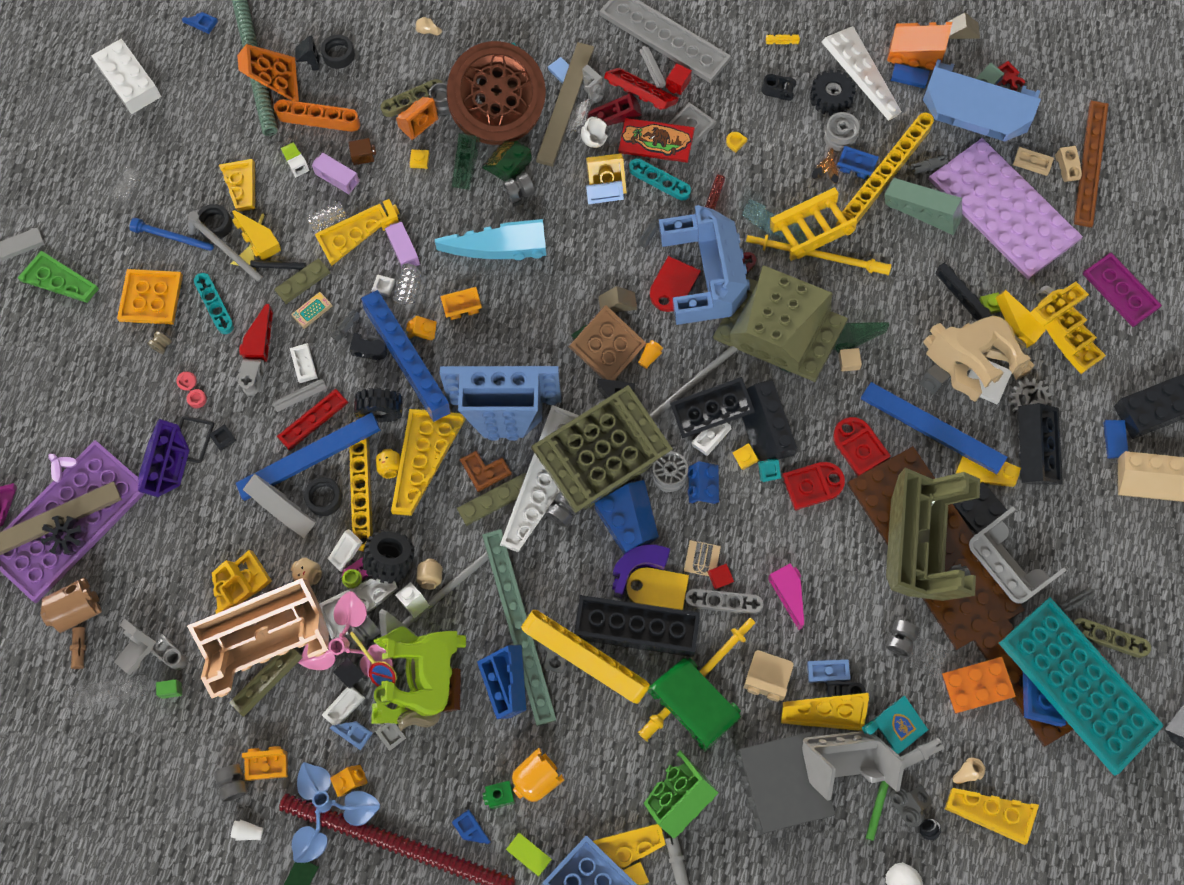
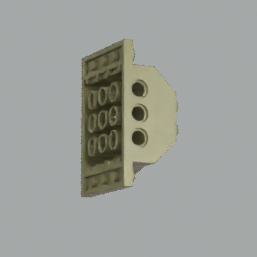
M762 265L757 281L746 277L750 283V290H747V298L732 317L723 318L713 339L725 345L734 346L737 350L816 382L843 332L848 318L831 311L832 292Z
M629 385L531 446V449L575 513L583 508L587 510L592 507L597 501L647 471L655 461L673 450Z

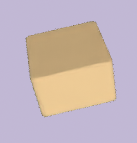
M859 348L840 350L839 361L842 372L860 370L862 363Z

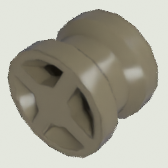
M156 331L154 338L149 340L147 344L153 350L164 354L166 346L170 345L172 341L164 334Z

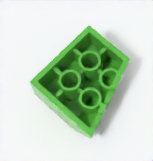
M679 750L676 756L681 757L685 763L679 767L669 765L666 769V780L664 782H657L644 802L645 807L657 824L674 839L684 831L685 827L719 793L707 777L681 750Z

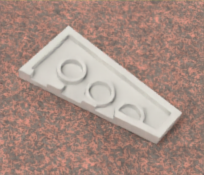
M369 579L354 589H349L319 603L331 639L339 637V634L346 627V625H338L333 615L338 600L345 593L353 591L365 604L368 614L398 590L395 581L388 584L387 581L380 583L378 579L376 581Z

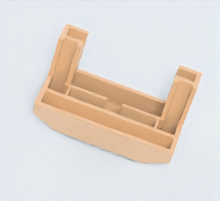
M303 578L187 626L205 659L201 679L211 698L223 697L231 691L234 674L237 671H246L254 664L259 662L265 663L271 657L278 654L280 656L284 655L290 649L295 647L301 648L307 644L308 657H319L328 651L329 631L319 602L309 582Z

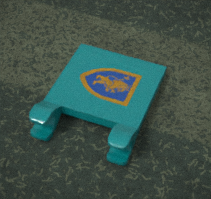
M902 696L875 719L862 727L864 734L869 735L879 728L892 747L891 749L897 754L901 753L928 731V728L906 696Z

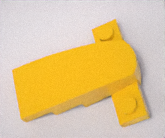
M1074 282L1065 289L1052 291L1039 302L1038 306L1030 314L1043 327L1045 326L1061 352L1079 373L1083 374L1106 355L1093 343L1097 337L1083 325L1087 319L1074 308L1075 305L1086 299L1089 295L1077 282Z

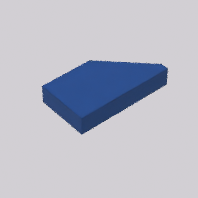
M204 12L197 13L193 17L182 18L183 23L208 34L218 22L217 18Z
M467 810L452 821L463 840L484 844L491 843L470 810Z

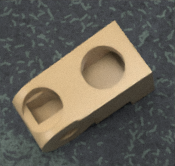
M1076 146L1060 148L1055 154V158L1059 162L1063 181L1080 180L1082 171Z

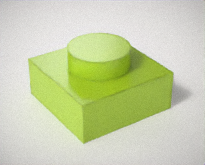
M999 292L981 296L979 299L981 304L990 310L991 314L1001 312L996 300Z

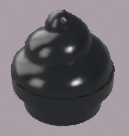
M925 819L920 824V834L924 839L936 840L940 836L941 826L934 819Z

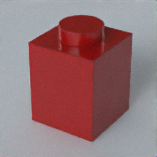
M676 63L666 78V88L668 91L681 95L691 81L692 70Z

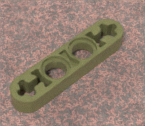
M434 79L383 101L380 106L382 114L386 117H393L406 111L415 101L421 99L416 97L417 93L423 92L425 93L424 97L430 98L427 89L430 90L434 84L443 82L439 79ZM403 99L409 100V103L406 105L400 104Z
M1078 618L1073 622L1076 626L1080 623L1083 624L1082 627L1087 630H1083L1082 633L1090 642L1137 658L1145 657L1151 651L1150 643L1144 638L1084 618ZM1099 629L1105 633L1104 640L1096 637V630ZM1117 636L1123 637L1125 646H1118L1115 638ZM1141 643L1142 648L1145 650L1140 653L1137 647L1132 646L1130 649L1128 648L1130 644L1138 646Z

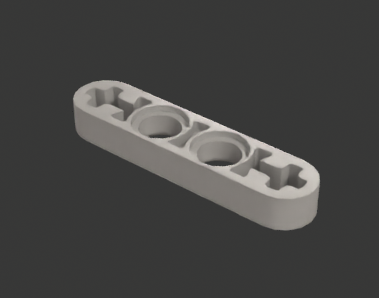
M702 589L689 590L685 598L687 605L691 608L744 614H758L764 605L762 598L757 595ZM697 594V598L703 599V594L707 595L705 599L706 605H702L703 600H697L696 603H692V599H689V597ZM711 596H717L720 599V603L717 606L709 603ZM731 598L739 600L740 605L737 608L729 605L728 601ZM743 598L746 599V603H752L753 600H756V604H760V606L752 609L751 605H746L745 609H742Z

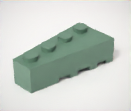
M893 178L884 194L885 204L890 208L897 209L953 236L962 220L961 197Z

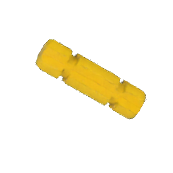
M766 35V44H799L800 42L799 35Z

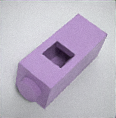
M324 153L313 162L312 167L317 176L347 194H350L360 182L356 172Z
M393 223L385 228L387 237L403 272L420 265L416 251L403 223Z

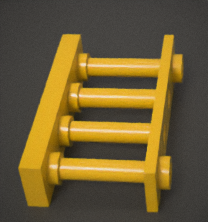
M835 187L770 218L772 232L782 231L792 247L789 256L791 261L796 258L800 259L807 253L844 235H850L856 230V218L847 221L836 204L838 202V191ZM830 208L841 225L831 229L820 210ZM814 215L824 233L815 237L804 218ZM798 223L808 240L798 244L788 226Z

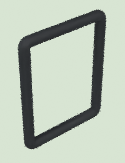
M183 416L179 423L180 432L184 420L210 425L199 460L187 458V461L201 463L210 440L209 434L212 433L214 423L212 421Z

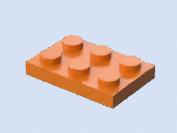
M1002 657L942 673L955 714L1016 697Z

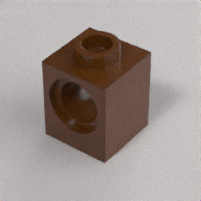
M369 138L348 142L353 165L374 162L373 155H377L375 144L371 145Z

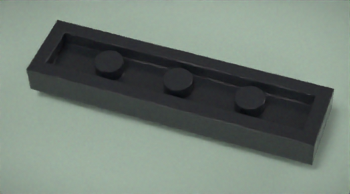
M945 262L938 266L935 274L976 321L992 316L990 310L979 302L978 297L967 288L963 280L956 276L950 266Z

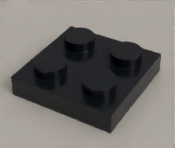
M984 482L980 484V498L953 504L975 534H978L1008 511Z

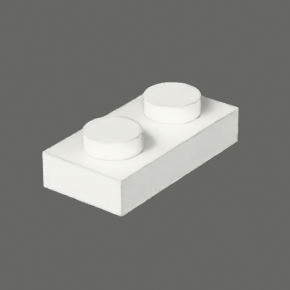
M725 423L701 432L693 440L692 446L708 456L731 430V425Z

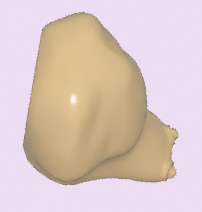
M422 17L416 21V31L419 33H430L433 35L442 33V30L430 18Z
M968 758L961 769L953 776V782L961 784L967 781L981 780L986 770L984 764L980 759Z

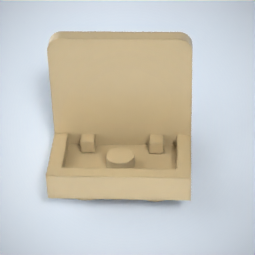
M759 650L755 651L744 689L755 695H765L772 701H783L794 666L793 662Z

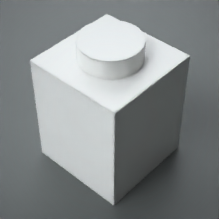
M411 582L395 595L413 618H416L430 606Z

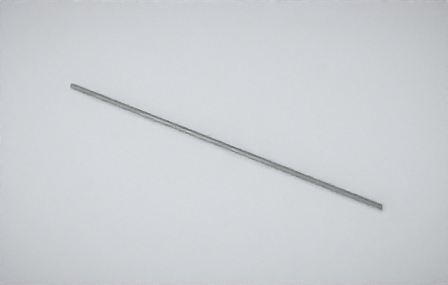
M730 346L649 415L654 421L671 407V402L679 400L734 354L737 348ZM487 551L427 601L430 606L416 618L410 615L402 623L409 627L488 561Z

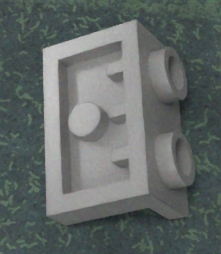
M586 65L582 69L584 90L588 94L589 105L592 106L603 99L602 77L589 65Z

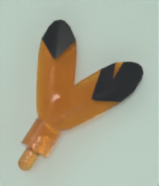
M833 148L828 151L826 159L814 169L812 179L820 178L828 171L830 180L834 184L838 183L839 174L833 161L835 154Z

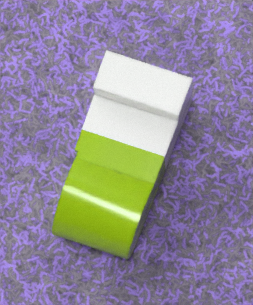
M294 142L281 148L295 178L309 171L304 157H302ZM303 166V169H302V170H300V171H296V170H295V169H297V168Z

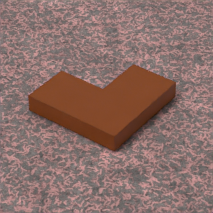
M476 450L460 459L477 492L512 475L503 457L485 466Z

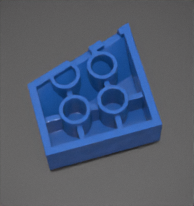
M644 480L628 483L595 503V511L623 554L638 546L648 545L659 538Z

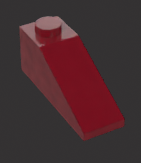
M630 93L583 114L585 122L589 117H597L602 119L607 126L625 122V118L634 119L642 115L638 99Z

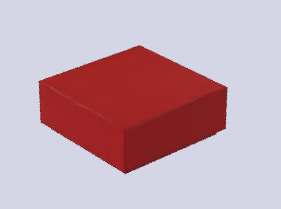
M727 563L707 571L715 590L734 582Z

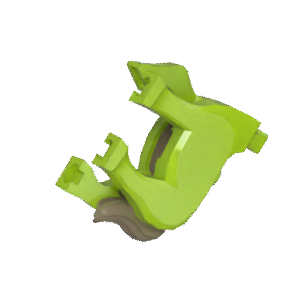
M401 626L382 637L374 639L375 644L386 650V653H382V660L406 658V677L410 692L399 690L392 682L381 681V687L385 688V696L381 695V702H391L398 706L395 709H390L381 703L372 704L371 724H398L400 731L410 725L426 728L434 726L439 721L441 712L448 702L450 677L452 675V668L450 666L451 656L457 651V648L466 647V635H457V631H443L417 637L406 627Z

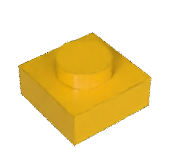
M411 149L410 168L428 169L429 150Z
M749 443L732 452L742 470L759 461Z

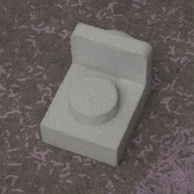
M381 723L375 724L373 727L389 751L406 739L396 724Z

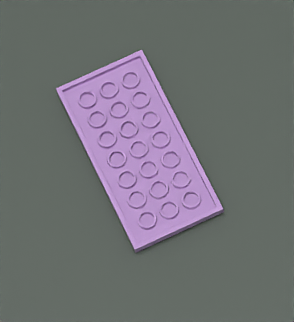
M983 138L928 178L940 192L962 198V214L1027 280L1083 237Z

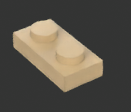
M1019 147L1013 165L1048 176L1054 158Z

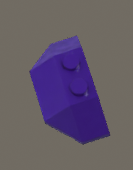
M162 419L158 420L148 441L139 473V492L158 498L180 486L189 448L180 432L179 425Z

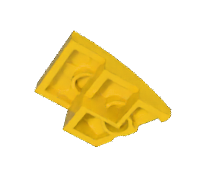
M248 550L236 562L226 560L212 572L213 592L217 600L216 614L241 604L272 582L253 551ZM246 561L248 569L241 571L238 565L242 562L244 565Z

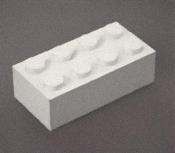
M122 38L91 55L99 70L131 114L161 97L157 87Z

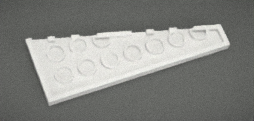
M552 405L539 441L579 415ZM535 453L500 546L519 552L560 492Z

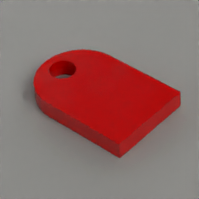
M668 256L650 288L652 304L664 312L674 311L673 297L689 295L701 274V270ZM667 298L669 303L662 305L659 303V300Z
M849 417L841 420L836 425L833 432V441L857 476L891 458V455L878 437L862 419ZM845 424L850 425L852 432H844L842 426Z
M819 462L782 473V478L794 510L832 500L840 495L845 485L843 472L838 466L830 462ZM836 474L840 480L837 483H833L829 480V476Z

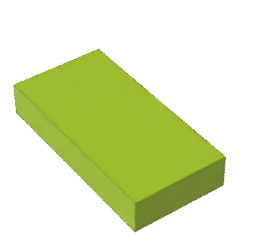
M520 833L517 834L506 849L538 877L552 861L550 857Z

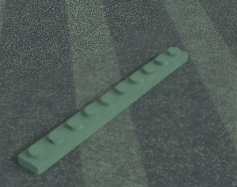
M502 530L482 534L513 645H522L524 683L536 726L554 722L556 717L533 638L527 635L521 628L527 617L507 548L500 546L503 538Z

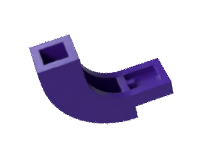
M642 545L625 553L613 570V576L619 578H615L612 590L615 591L614 597L622 599L628 578L637 569L654 568L665 570L670 555V548L659 545Z

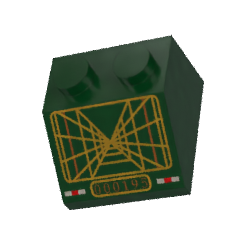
M504 141L482 168L503 181L511 178L515 180L516 176L520 175L532 161L531 149L518 141Z

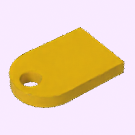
M640 568L634 571L628 578L627 594L633 603L683 610L689 575L654 568ZM639 581L642 583V588L635 591L631 588V583Z

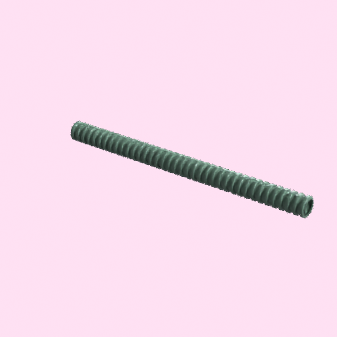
M232 0L243 45L242 48L246 44L258 47L248 1ZM250 78L262 133L265 136H272L278 132V128L274 118L268 87Z

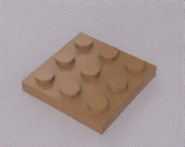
M605 305L568 347L602 379L615 380L646 345V342Z

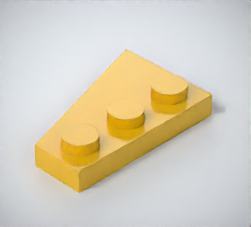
M962 456L955 474L966 472L980 478V483L1014 487L1021 468L1005 462L996 475Z

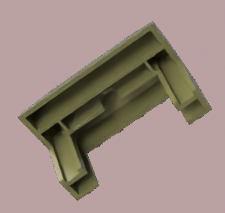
M904 468L898 475L891 499L886 578L892 591L910 597L941 601L975 596L976 576H965V572L962 570L945 572L948 505L980 498V478L966 472L931 479L908 468Z

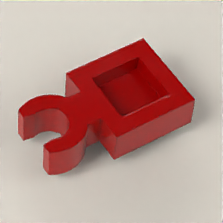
M1009 61L998 67L1004 73L1002 83L1004 85L1009 83L1011 90L1017 91L1018 86L1016 84H1019L1021 87L1025 85V80L1018 77L1020 72Z

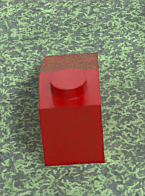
M265 304L244 335L243 343L239 346V353L243 358L259 359L268 362L273 310L270 304Z

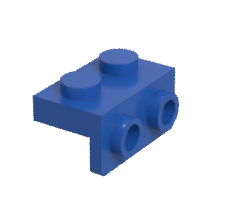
M844 146L837 167L843 173L850 174L851 171L857 173V177L867 180V177H870L874 172L879 157Z
M699 461L689 466L687 474L689 477V503L697 501L712 504L718 503V465Z

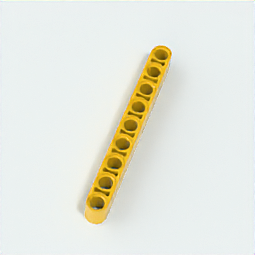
M921 113L844 208L842 213L847 221L856 218L857 223L929 134L934 122L931 114ZM837 219V222H836V226H835V227L841 225V224L839 223L838 219Z

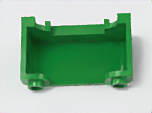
M683 658L649 686L648 693L655 700L660 699V704L664 705L692 734L691 737L693 739L698 737L696 739L699 743L698 746L706 752L741 718L739 714L741 710L733 702L730 704L696 669L698 666L691 658L688 660Z

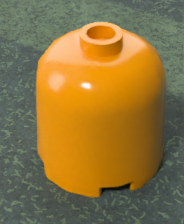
M540 748L536 749L512 774V782L515 786L513 788L514 793L518 798L524 797L530 802L539 801L565 781L562 774L558 776L559 774L556 772L558 768L547 754L541 755L542 750Z

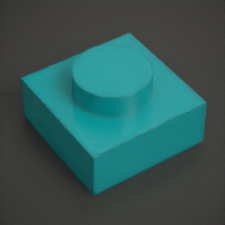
M777 458L758 462L760 481L766 482L781 478L780 465Z

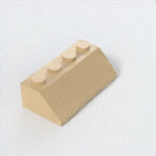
M1125 451L1118 458V495L1184 502V457Z

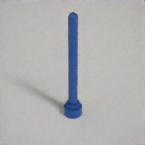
M134 217L130 222V231L135 233L145 231L209 251L214 248L211 243L146 225L139 218Z

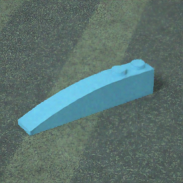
M543 219L508 222L500 224V228L492 229L489 226L485 227L484 231L478 233L472 230L467 231L464 236L454 234L435 239L438 251L472 258L523 260L526 257L537 259L546 256Z

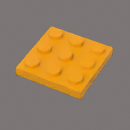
M127 269L117 316L118 321L174 325L183 278L182 273Z

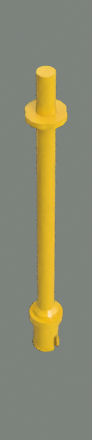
M767 234L765 239L747 235L746 242L763 246V251H765L766 247L790 252L792 248L790 244L768 240L769 236ZM813 250L806 254L807 256L866 268L868 273L876 272L889 276L891 264L878 262L873 258L864 261L819 250Z
M749 618L739 630L732 629L733 636L699 672L705 677L738 641L745 642L744 635L755 624V621ZM665 707L658 715H651L648 723L638 731V734L645 741H648L658 729L663 728L664 719L671 712Z

